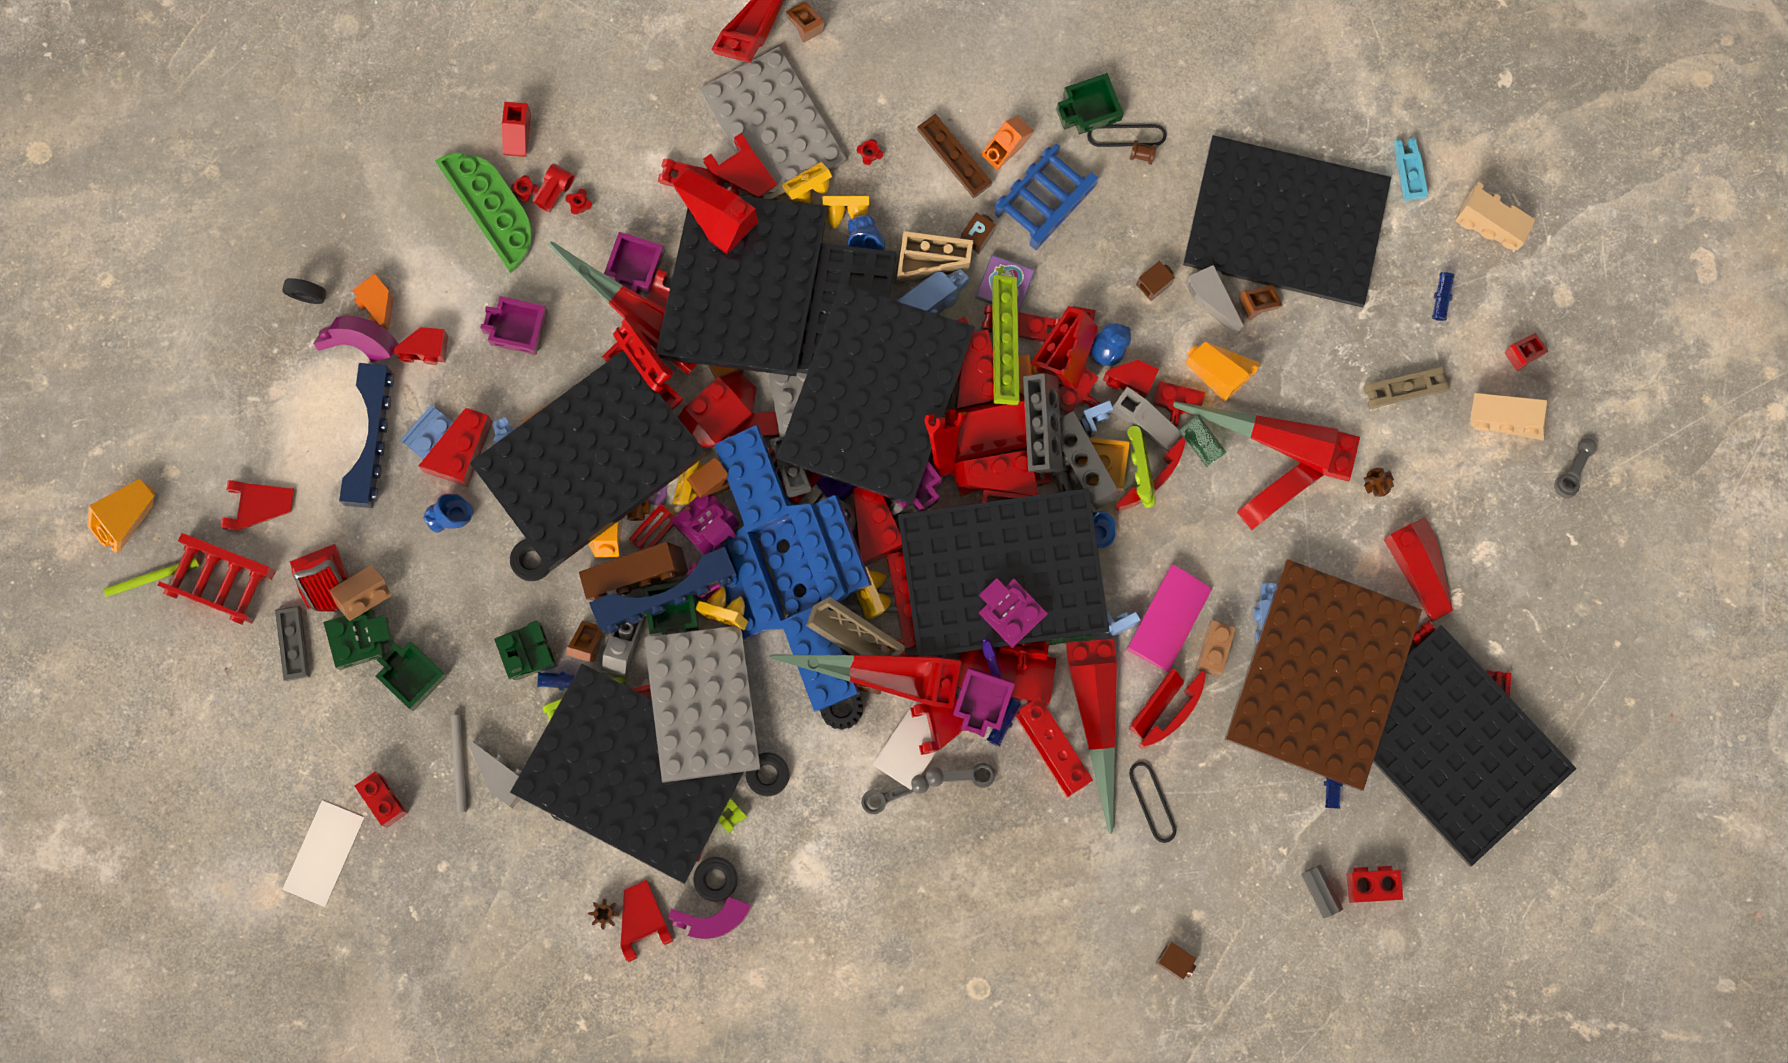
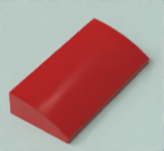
M1024 396L1019 397L1018 405L991 402L956 410L955 416L957 419L958 413L963 411L966 412L967 418L959 429L955 462L1027 447ZM945 413V425H948L949 423Z
M995 647V656L1001 671V678L1015 683L1010 699L1032 702L1040 697L1044 704L1048 706L1051 700L1057 658L1047 657V661L1028 658L1027 669L1022 670V662L1020 670L1017 668V656L999 654L1000 648ZM983 649L960 652L959 661H961L956 689L961 690L968 667L991 674Z

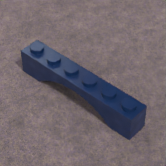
M359 363L356 387L361 393L367 408L368 435L359 459L342 478L339 501L344 506L373 508L374 502L378 500L376 482L381 477L382 467L379 465L380 456H383L385 451V443L382 440L383 433H386L388 429V419L385 418L386 411L390 410L391 407L389 389L394 385V373H392L387 365Z
M723 547L703 555L687 578L664 593L640 598L623 597L611 593L589 602L601 632L611 634L620 630V626L629 622L632 625L642 621L643 616L647 614H660L669 605H682L689 601L688 597L696 594L698 597L711 592L710 588L720 585V587L728 586L734 582L733 579L737 578L727 551Z

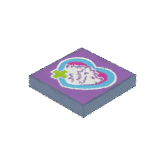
M991 255L976 294V299L992 304V278L994 275L1017 277V311L1020 312L1035 270Z

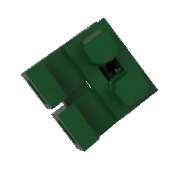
M537 620L523 628L494 638L508 679L519 680L557 667L551 648L547 645L548 640L542 624Z

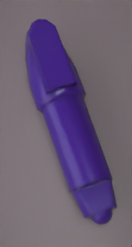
M985 638L983 639V652L992 675L1001 677L994 647Z

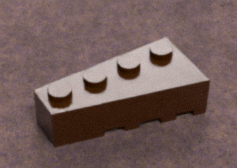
M664 542L579 572L586 599L594 601L611 593L623 596L631 593L632 590L642 589L643 587L687 575L688 567L682 547Z

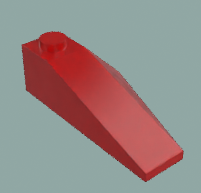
M689 169L673 184L674 189L686 207L689 208L696 222L705 232L708 240L726 254L758 223L756 208L738 195Z
M1426 518L1415 521L1386 537L1384 542L1430 621L1433 622L1452 612L1453 608L1438 540Z

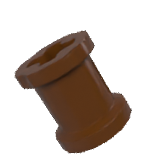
M1134 140L1130 160L1135 158L1152 165L1157 145L1149 146Z

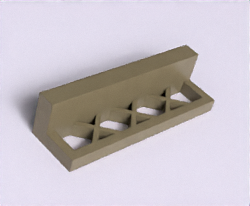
M831 597L812 607L806 626L851 655L896 656L904 652L905 646Z

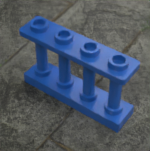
M1057 143L1052 148L1047 147L1040 156L1042 159L1037 164H1031L1025 172L1027 175L1022 180H1016L1011 186V192L1007 197L1003 195L995 204V215L998 218L1006 212L1030 232L1031 240L1029 245L1035 250L1048 239L1096 187L1098 177L1091 172L1087 178L1085 176L1081 177L1057 156L1060 149ZM1049 163L1053 164L1076 184V189L1072 194L1070 192L1066 193L1042 173ZM1034 179L1061 200V206L1057 210L1049 208L1027 189ZM1019 195L1046 216L1045 220L1047 221L1042 226H1036L1011 205Z

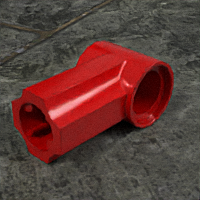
M554 163L551 164L544 176V183L533 199V203L540 209L551 213L562 193L567 192L571 187L575 175Z

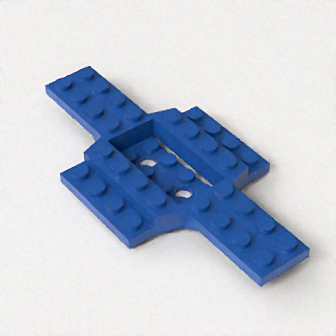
M757 425L714 444L721 464L728 473L727 480L744 522V526L735 533L736 536L726 541L727 544L721 546L722 548L725 547L737 578L733 579L734 582L725 586L728 604L738 597H742L745 604L743 617L748 621L745 630L741 629L743 640L765 631L784 630L793 655H846L842 648L806 626L813 605L829 597L841 603L850 594L872 585L839 497L834 495L816 504L792 505L784 493L761 429ZM755 536L760 538V542L763 546L769 566L772 570L777 587L784 602L785 609L788 613L787 619L785 618L784 612L782 610L777 593L775 591L774 585L772 583L771 577L769 575L768 569L766 567L765 561L763 559L762 553L760 551ZM783 539H786L790 544V548L786 553H781L778 549V544ZM800 583L804 584L807 589L806 594L801 598L795 594V587ZM797 666L814 712L860 694L856 683Z

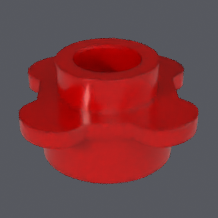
M870 139L857 146L856 151L862 156L863 164L870 165L872 161L883 158V151L879 150L877 141L874 139Z
M523 175L516 180L515 184L511 185L512 193H516L521 202H527L532 194H536L539 191L538 186L533 184L527 175Z
M579 189L578 192L567 194L565 197L566 202L570 204V211L574 215L583 213L592 207V202L588 200L585 189Z

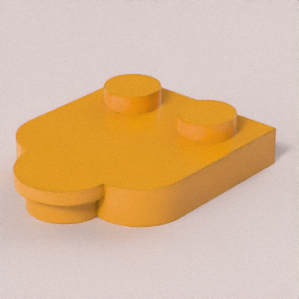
M1089 438L1117 489L1123 490L1130 442ZM1080 458L1077 465H1085L1088 462V458ZM1091 478L1088 485L1094 486L1098 484L1100 478Z

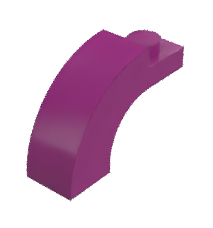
M356 316L336 317L331 326H327L319 331V335L313 343L318 351L338 345L353 346L361 350L371 363L390 358L394 353V347L398 345L396 339L383 327L373 321Z
M728 897L722 910L712 917L696 918L671 909L668 918L673 920L672 925L686 930L687 925L691 926L688 933L689 937L713 939L732 932L742 924L748 916L752 905Z

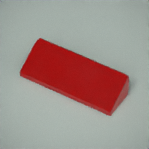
M1175 669L1169 671L1129 726V730L1142 739L1147 735L1184 684L1183 679Z

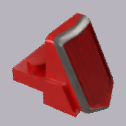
M336 544L289 561L293 578L307 608H312L316 612L338 611L339 608L329 590L347 580L349 575L344 568Z

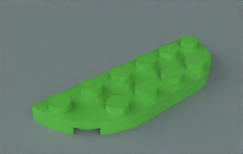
M454 153L436 159V164L508 271L511 273L516 270L530 250L532 229L526 212L499 172L491 163L479 156Z

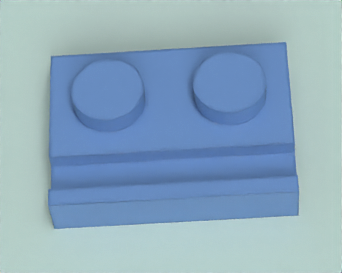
M431 405L400 441L424 459L453 422Z

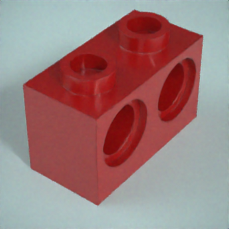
M373 772L355 785V788L381 826L388 828L408 814L382 774Z
M1377 866L1378 871L1370 872L1368 867L1353 868L1354 872L1346 874L1349 903L1403 900L1401 870H1393L1392 866ZM1385 876L1392 883L1389 890L1384 889L1382 886V879ZM1360 878L1365 879L1367 882V889L1364 892L1359 890L1357 886Z

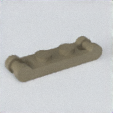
M1444 367L1363 386L1365 394H1368L1369 409H1376L1393 403L1449 391V383L1444 378L1446 374ZM1430 378H1435L1436 385L1431 384ZM1383 390L1384 397L1379 398L1377 391Z

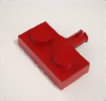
M1084 367L1077 390L1064 385L1059 389V407L1069 414L1082 402L1091 408L1099 405L1100 402L1089 395L1091 387L1099 377Z
M1159 381L1154 406L1170 411L1169 421L1172 424L1174 422V426L1178 427L1180 414L1190 413L1175 408L1173 406L1174 402L1202 406L1205 392Z
M1049 640L1017 644L1013 648L1002 646L999 649V654L1017 656V668L1021 670L1023 662L1022 670H1026L1028 658L1047 661Z

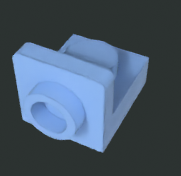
M1110 401L1083 411L1080 423L1085 432L1089 433L1090 437L1094 436L1097 432L1093 421L1100 423L1109 419V415L1113 411Z
M1107 611L1109 632L1112 637L1136 626L1140 622L1136 612L1131 615L1125 612L1116 617L1117 622H1114Z

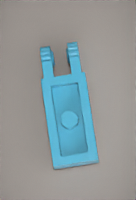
M1409 138L1408 140L1409 154H1404L1402 141L1400 139L1395 140L1394 149L1403 201L1426 199L1428 191L1421 153L1418 152L1416 139Z

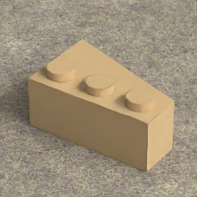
M1478 182L1465 198L1455 221L1460 223L1465 229H1473L1481 233L1486 239H1494L1502 243L1505 248L1518 251L1525 243L1535 219L1514 205H1510L1509 208L1500 202L1501 196L1496 193L1491 196L1482 190L1484 185Z
M903 231L897 283L928 278L935 272L950 274L959 269L963 271L969 270L973 240Z
M1474 393L1470 418L1471 427H1475V429L1480 431L1491 430L1544 441L1548 419L1547 400Z

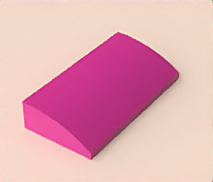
M1172 564L1126 650L1169 672L1212 589Z

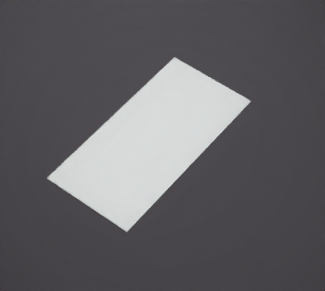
M914 701V703L912 704V706H911L910 708H912L913 705L923 704V703ZM909 709L873 763V766L912 790L911 781L913 777L923 773L936 753L921 755L919 745L932 741L927 716L923 715L912 718Z
M322 800L282 890L325 907L365 817Z

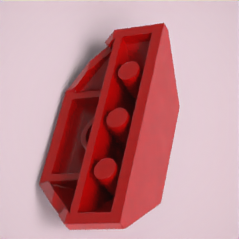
M742 372L721 376L683 407L678 418L702 448L715 447L714 444L725 440L753 416L757 388Z

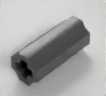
M1321 865L1301 873L1323 919L1343 910Z

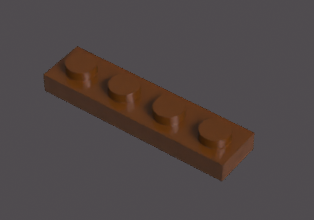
M936 114L917 126V131L973 199L992 186V181Z

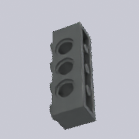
M1045 373L1023 376L1028 471L1037 473L1063 471L1058 376Z
M1074 411L1060 418L1062 460L1066 466L1071 464L1074 472L1070 474L1076 485L1082 484L1084 489L1089 488L1091 504L1094 505L1096 510L1121 497ZM1070 438H1077V442L1073 446H1067L1066 443ZM1080 458H1088V462L1085 465H1077ZM1091 478H1100L1098 484L1094 486L1088 485Z

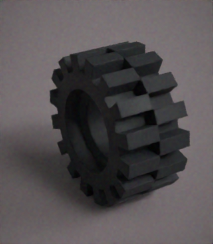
M860 694L846 699L851 705L848 715L839 717L833 713L832 706L820 710L822 719L833 729L844 730L852 728L853 725L859 722L863 713V701Z

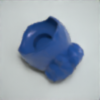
M861 215L848 221L850 234L848 246L885 250L884 238L875 226V220L871 216Z
M1118 323L1107 324L1103 332L1098 333L1094 338L1090 350L1095 362L1102 366H1113L1119 363L1131 342V329Z
M444 494L438 498L436 504L430 505L426 509L423 519L430 530L439 533L445 528L456 529L468 524L472 518L473 509L460 495Z
M1092 511L1097 547L1105 548L1111 545L1115 539V520L1105 511Z

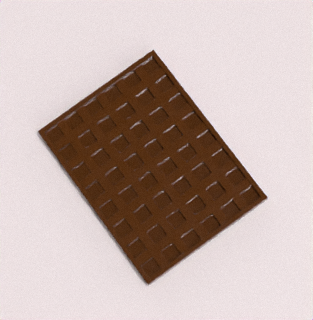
M1286 559L1224 740L1359 791H1364L1422 609Z

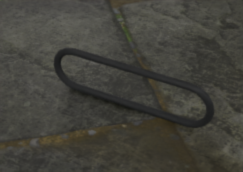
M1157 124L1107 125L1098 128L1160 129L1163 132V138L1161 141L1154 143H1141L1149 146L1161 145L1162 143H1164L1167 136L1166 130L1162 126ZM1089 131L1087 134V138L1090 144L1096 147H1125L1133 146L1134 144L1095 143L1091 139L1092 131Z
M1144 762L1135 763L1130 768L1129 776L1152 834L1159 842H1170L1176 835V827L1153 770ZM1137 766H1145L1150 772L1172 826L1173 832L1168 839L1159 838L1155 832L1133 778V770Z

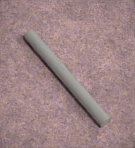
M451 715L457 813L467 812L461 715Z

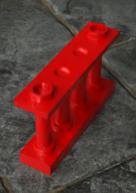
M181 533L178 542L184 545L183 550L185 552L170 585L158 582L157 586L164 589L163 594L175 599L180 595L230 615L229 620L243 625L244 621L252 624L254 619L245 615L260 580L263 581L264 577L272 580L276 571L266 565ZM198 552L207 554L205 557L207 561L192 593L180 590L179 587L194 554L197 555ZM220 560L228 563L227 567L229 569L214 602L201 598V595L216 563L219 564ZM245 569L250 571L249 576L251 578L236 611L224 607L223 604L237 573Z
M1040 697L1019 709L1020 713L1015 715L1016 719L1067 798L1093 781Z

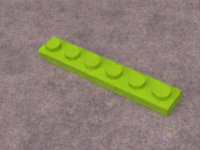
M994 275L992 278L994 403L1018 405L1017 277Z

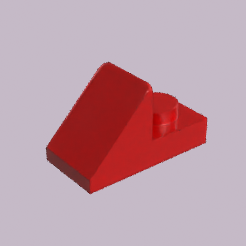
M1534 333L1512 344L1505 351V355L1514 368L1520 371L1549 351L1538 335Z

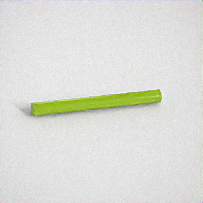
M197 557L192 559L188 570L200 566ZM179 563L103 588L106 597L174 575Z

